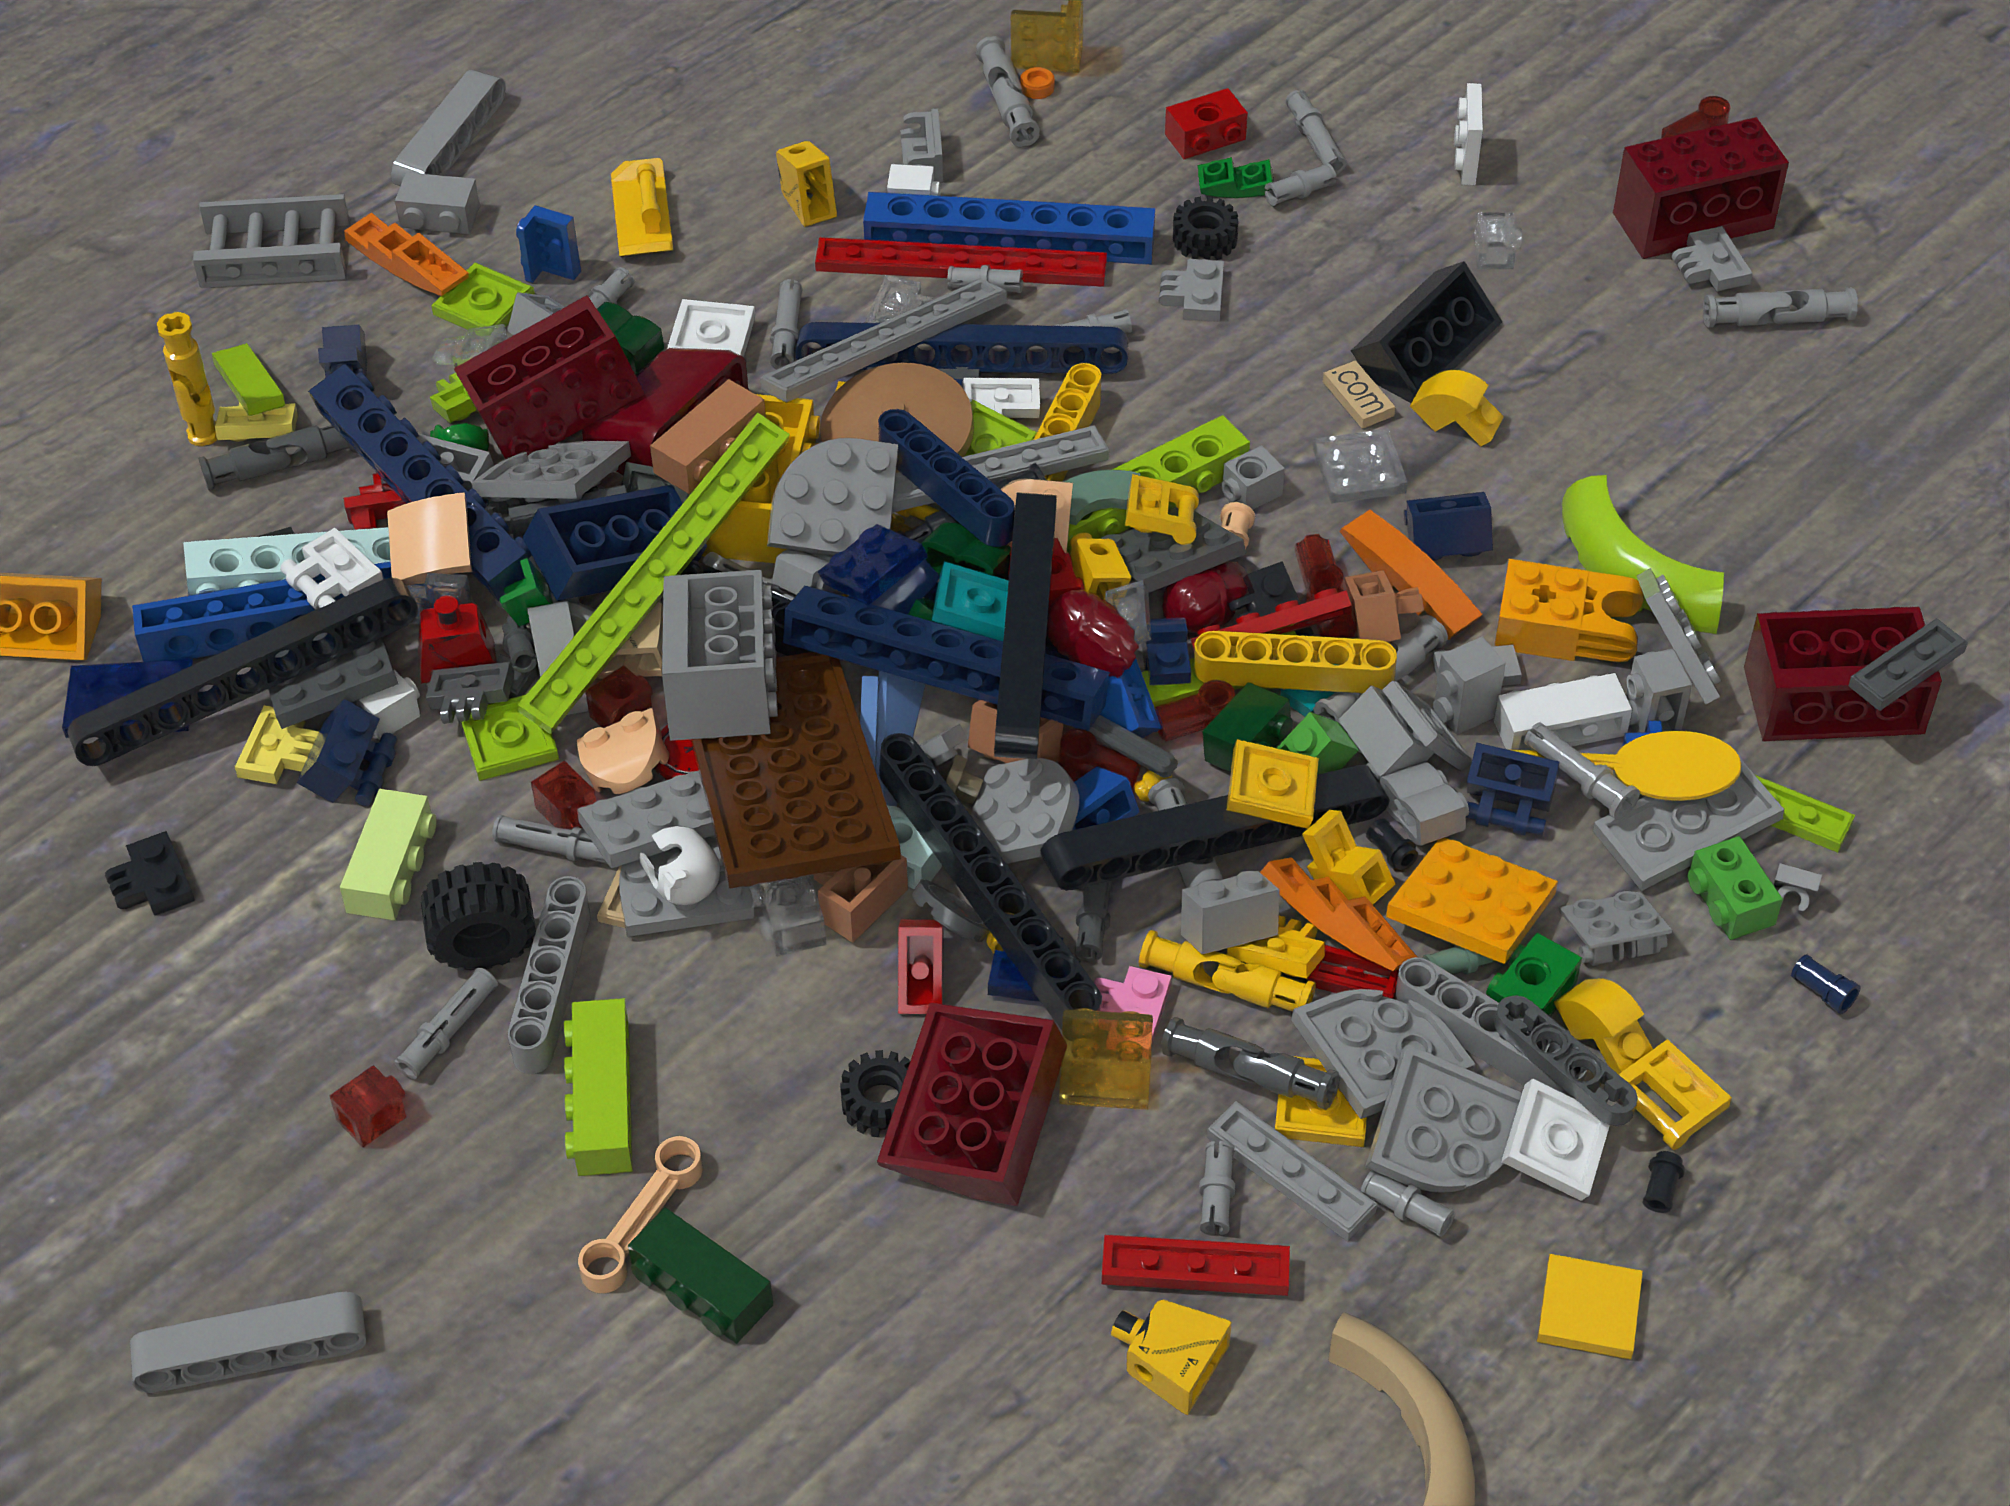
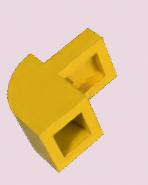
M1461 370L1443 371L1424 381L1410 404V407L1435 432L1456 421L1480 446L1492 440L1504 418L1494 405L1483 396L1489 385L1476 375Z
M1327 811L1302 833L1314 859L1307 866L1311 876L1314 879L1329 877L1348 900L1366 896L1374 905L1396 885L1381 850L1357 846L1341 811Z
M1604 978L1584 980L1554 1001L1571 1035L1577 1040L1594 1039L1607 1065L1617 1074H1620L1653 1050L1638 1022V1019L1644 1015L1642 1009L1625 989L1611 980Z

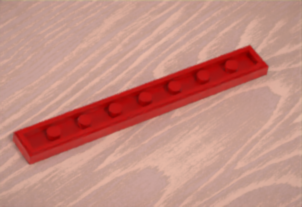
M819 237L815 269L821 272L947 278L950 266L981 268L982 265H990L991 269H1022L1023 277L1020 280H1023L1024 283L1104 287L1107 253Z

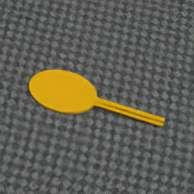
M1664 731L1644 735L1625 744L1616 755L1580 753L1596 766L1600 764L1607 765L1615 771L1616 777L1626 786H1635L1640 790L1641 795L1661 800H1695L1718 794L1734 784L1741 773L1740 757L1730 745L1718 738L1690 731ZM1511 750V751H1516V752H1520V753H1524V754H1529V755H1533V756L1545 758L1544 756H1542L1541 754H1539L1537 751H1531V750Z

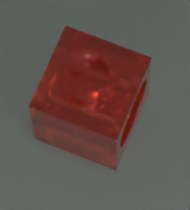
M623 665L587 689L586 698L589 716L600 727L605 728L621 721L624 716L631 712H642L652 708V688L643 676H636Z
M565 760L531 781L535 808L554 827L572 830L574 827L583 828L578 820L577 809L596 802L595 790Z
M374 1065L329 1095L336 1120L362 1148L406 1118L402 1102L405 1092L402 1086L392 1075L385 1077Z

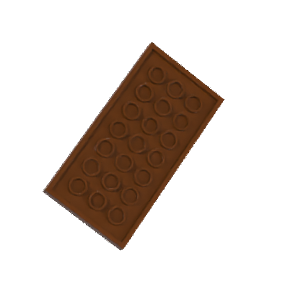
M817 652L776 657L778 716L770 717V734L690 739L729 889L743 886L749 887L783 879H795L801 876L824 872H836L842 869L881 864L901 859L900 843L839 659Z

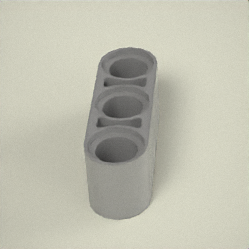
M567 601L527 608L540 677L574 637ZM585 693L566 716L589 712Z

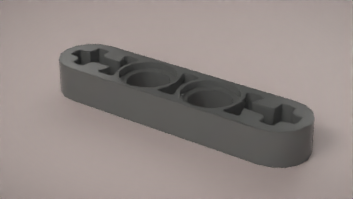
M1515 995L1501 1000L1497 1007L1494 1024L1497 1032L1602 1122L1612 1126H1620L1630 1122L1634 1116L1638 1096L1636 1090L1626 1080L1529 999ZM1508 1014L1513 1018H1516L1519 1015H1521L1522 1017H1524V1020L1521 1021L1517 1018L1513 1021L1508 1020ZM1542 1039H1551L1557 1042L1561 1049L1555 1053H1546L1540 1050L1536 1043ZM1575 1067H1584L1593 1073L1594 1078L1590 1081H1578L1572 1077L1570 1070ZM1601 1084L1605 1085L1604 1090L1600 1087ZM1608 1099L1612 1102H1615L1620 1099L1624 1102V1104L1622 1106L1621 1104L1616 1103L1613 1106L1607 1104Z

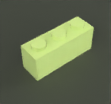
M386 789L378 790L340 885L346 913L395 921L401 905L408 903L411 894L412 876L414 871H420L424 859V845L427 838L431 839L436 829V815L431 813L428 796Z

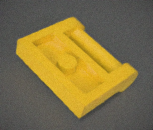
M1132 474L1128 492L1125 526L1133 527L1135 530L1143 533L1158 532L1172 535L1177 543L1181 545L1190 544L1196 538L1197 527L1193 522L1194 510L1199 504L1198 491L1191 486ZM1169 502L1176 504L1178 516L1168 514Z
M1668 1039L1619 1074L1636 1090L1638 1099L1635 1109L1664 1135L1663 1141L1672 1150L1680 1148L1692 1134L1728 1109L1732 1099L1728 1093ZM1644 1081L1683 1118L1675 1122L1636 1085Z

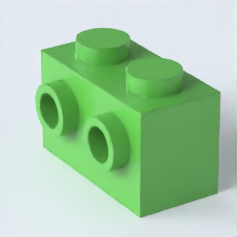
M1740 836L1694 851L1691 867L1688 872L1690 887L1694 893L1701 895L1709 908L1713 922L1717 926L1722 927L1730 940L1776 925L1783 898Z

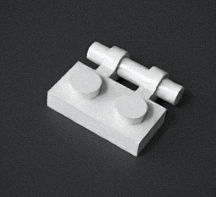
M336 528L302 547L304 561L297 564L292 559H287L280 567V570L286 575L287 583L294 590L304 592L307 595L308 603L315 610L334 602V598L341 593L346 597L383 580L382 571ZM321 574L326 580L318 584L313 578Z

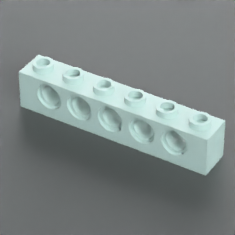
M388 527L339 531L373 564L391 561ZM327 532L183 542L188 596L284 580L286 575L280 570L281 564L287 559H292L297 564L304 561L302 547Z

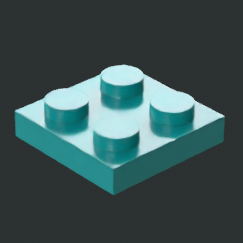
M944 562L939 577L932 621L1003 641L1009 581Z

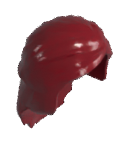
M1227 561L1168 585L1163 594L1162 609L1164 617H1184L1188 633H1197L1200 629L1212 625H1225L1236 612H1231L1228 604L1244 597L1249 592L1243 580L1248 573L1238 561Z
M1081 589L1069 590L1060 594L1050 605L1047 635L1058 653L1067 656L1070 661L1109 671V676H1115L1116 678L1122 676L1123 672L1131 667L1136 659L1135 651L1139 648V645L1134 641L1135 631L1128 625L1127 620L1120 615L1117 607L1101 599L1097 594Z

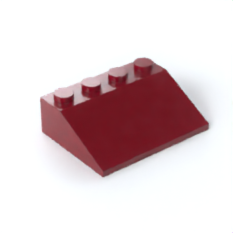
M930 1003L877 1159L878 1165L976 1200L1018 1206L1068 1046L1055 1021Z

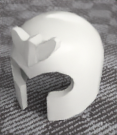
M674 826L654 833L652 838L660 850L665 852L672 847H680L682 850L676 860L659 867V874L654 871V866L644 853L639 854L640 863L658 893L664 899L676 905H692L709 896L715 889L720 877L718 856L699 833L687 827Z

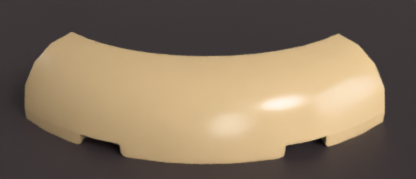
M1345 1312L1342 1313L1332 1333L1329 1362L1361 1377L1378 1391L1383 1390L1400 1408L1401 1416L1410 1429L1417 1446H1420L1424 1459L1425 1502L1423 1506H1474L1475 1475L1470 1446L1463 1423L1441 1383L1414 1353L1391 1335L1367 1321Z

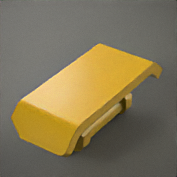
M660 158L624 161L611 173L619 256L673 251L663 161Z

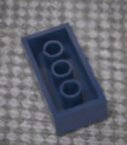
M667 485L539 508L528 526L523 539L557 601L611 591L683 502L674 486ZM706 544L702 547V549L698 552V554L694 557L693 560H700L701 556L707 548Z

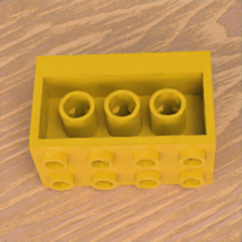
M756 394L764 399L766 418L789 433V441L706 542L707 548L702 556L705 557L708 553L715 552L726 559L775 563L776 557L787 550L767 546L772 499L777 484L789 465L804 451L819 444L816 443V439H818L820 432V416L814 415L813 399L795 398L786 403L775 396Z

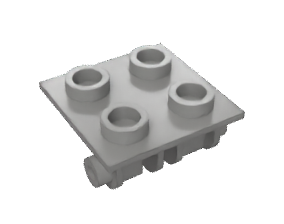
M1623 891L1617 893L1614 897L1598 900L1581 899L1572 905L1559 907V912L1585 943L1584 946L1579 947V955L1582 957V962H1589L1592 966L1613 962V956L1616 961L1623 960L1624 951L1629 959L1635 958V956L1660 953L1661 948L1667 947L1666 934L1672 933L1669 925L1640 891Z

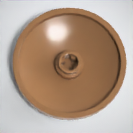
M916 363L881 365L854 376L832 395L821 417L820 436L822 442L838 438H857L879 442L878 419L880 415L890 409L905 410L961 457L966 455L974 433L971 404L961 385L951 376L936 368Z

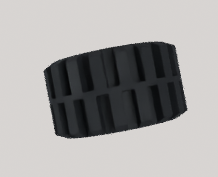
M473 862V865L464 866L462 864L455 866L454 870H445L438 874L439 879L431 880L427 884V890L422 892L421 909L427 949L430 955L435 956V960L440 963H447L448 967L455 969L463 967L465 970H475L476 968L490 969L498 964L504 965L509 963L511 958H518L524 953V949L529 948L533 943L532 937L536 934L529 885L526 884V879L522 874H516V870L509 866L502 868L501 864L493 862L490 864Z

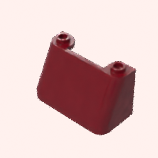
M669 348L661 352L637 376L645 395L583 428V441H629L631 457L619 465L616 471L624 475L626 462L653 467L650 445L723 383L730 379L749 390L745 358L731 350Z

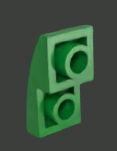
M1232 157L1197 165L1199 186L1203 195L1223 198L1263 196L1265 191H1269L1265 189V185L1274 182L1270 159L1239 167L1234 166Z

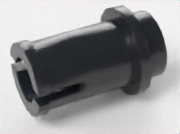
M1382 818L1375 821L1373 824L1383 833V836L1369 827L1366 833L1367 839L1373 842L1385 854L1390 867L1400 870L1409 868L1418 857L1416 844L1410 839H1404L1390 825L1387 819Z
M1660 1151L1656 1153L1655 1157L1650 1159L1648 1167L1651 1171V1176L1642 1202L1646 1208L1658 1213H1667L1672 1209V1201L1678 1179L1684 1177L1685 1167L1682 1165L1683 1160L1679 1155L1669 1151Z

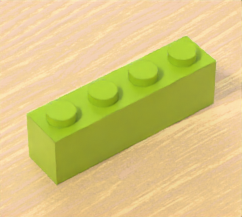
M625 998L572 1002V1020H564L566 1047H572V1056L564 1058L566 1084L573 1083V1094H565L566 1120L573 1121V1131L565 1132L567 1159H575L578 1176L633 1172L629 1020Z

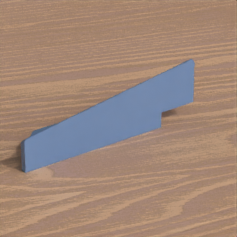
M879 671V676H862L860 725L886 804L897 807V802L879 777L881 743L884 738L895 733H903L913 738L925 684Z

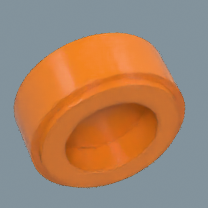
M1034 67L1021 74V91L1026 97L1043 99L1054 92L1055 78L1051 71L1041 67Z

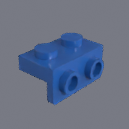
M534 205L527 216L519 221L516 229L525 281L533 283L542 271L575 280L581 273L574 217Z

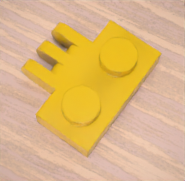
M1279 915L1278 935L1227 948V955L1235 957L1246 964H1260L1279 970L1288 976L1307 979L1325 956V942L1315 940L1317 927L1313 924L1306 923L1301 929V921L1290 919L1286 924V918Z

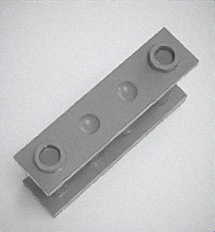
M344 194L199 203L206 234H211L210 250L194 251L193 264L200 288L346 280V266L341 243H334L335 227L350 226ZM320 228L319 244L297 245L299 229ZM284 230L283 246L261 247L263 231ZM248 232L246 248L225 249L226 233Z

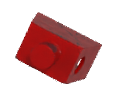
M442 596L435 601L434 608L423 609L419 613L418 657L421 684L430 683L433 670L497 663L493 636L477 604L467 603L459 605L455 597Z

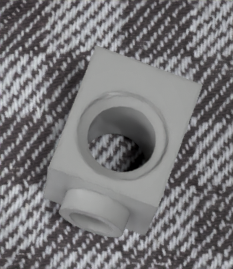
M1261 445L1224 463L1222 491L1230 502L1244 503L1253 510L1283 495L1285 468Z

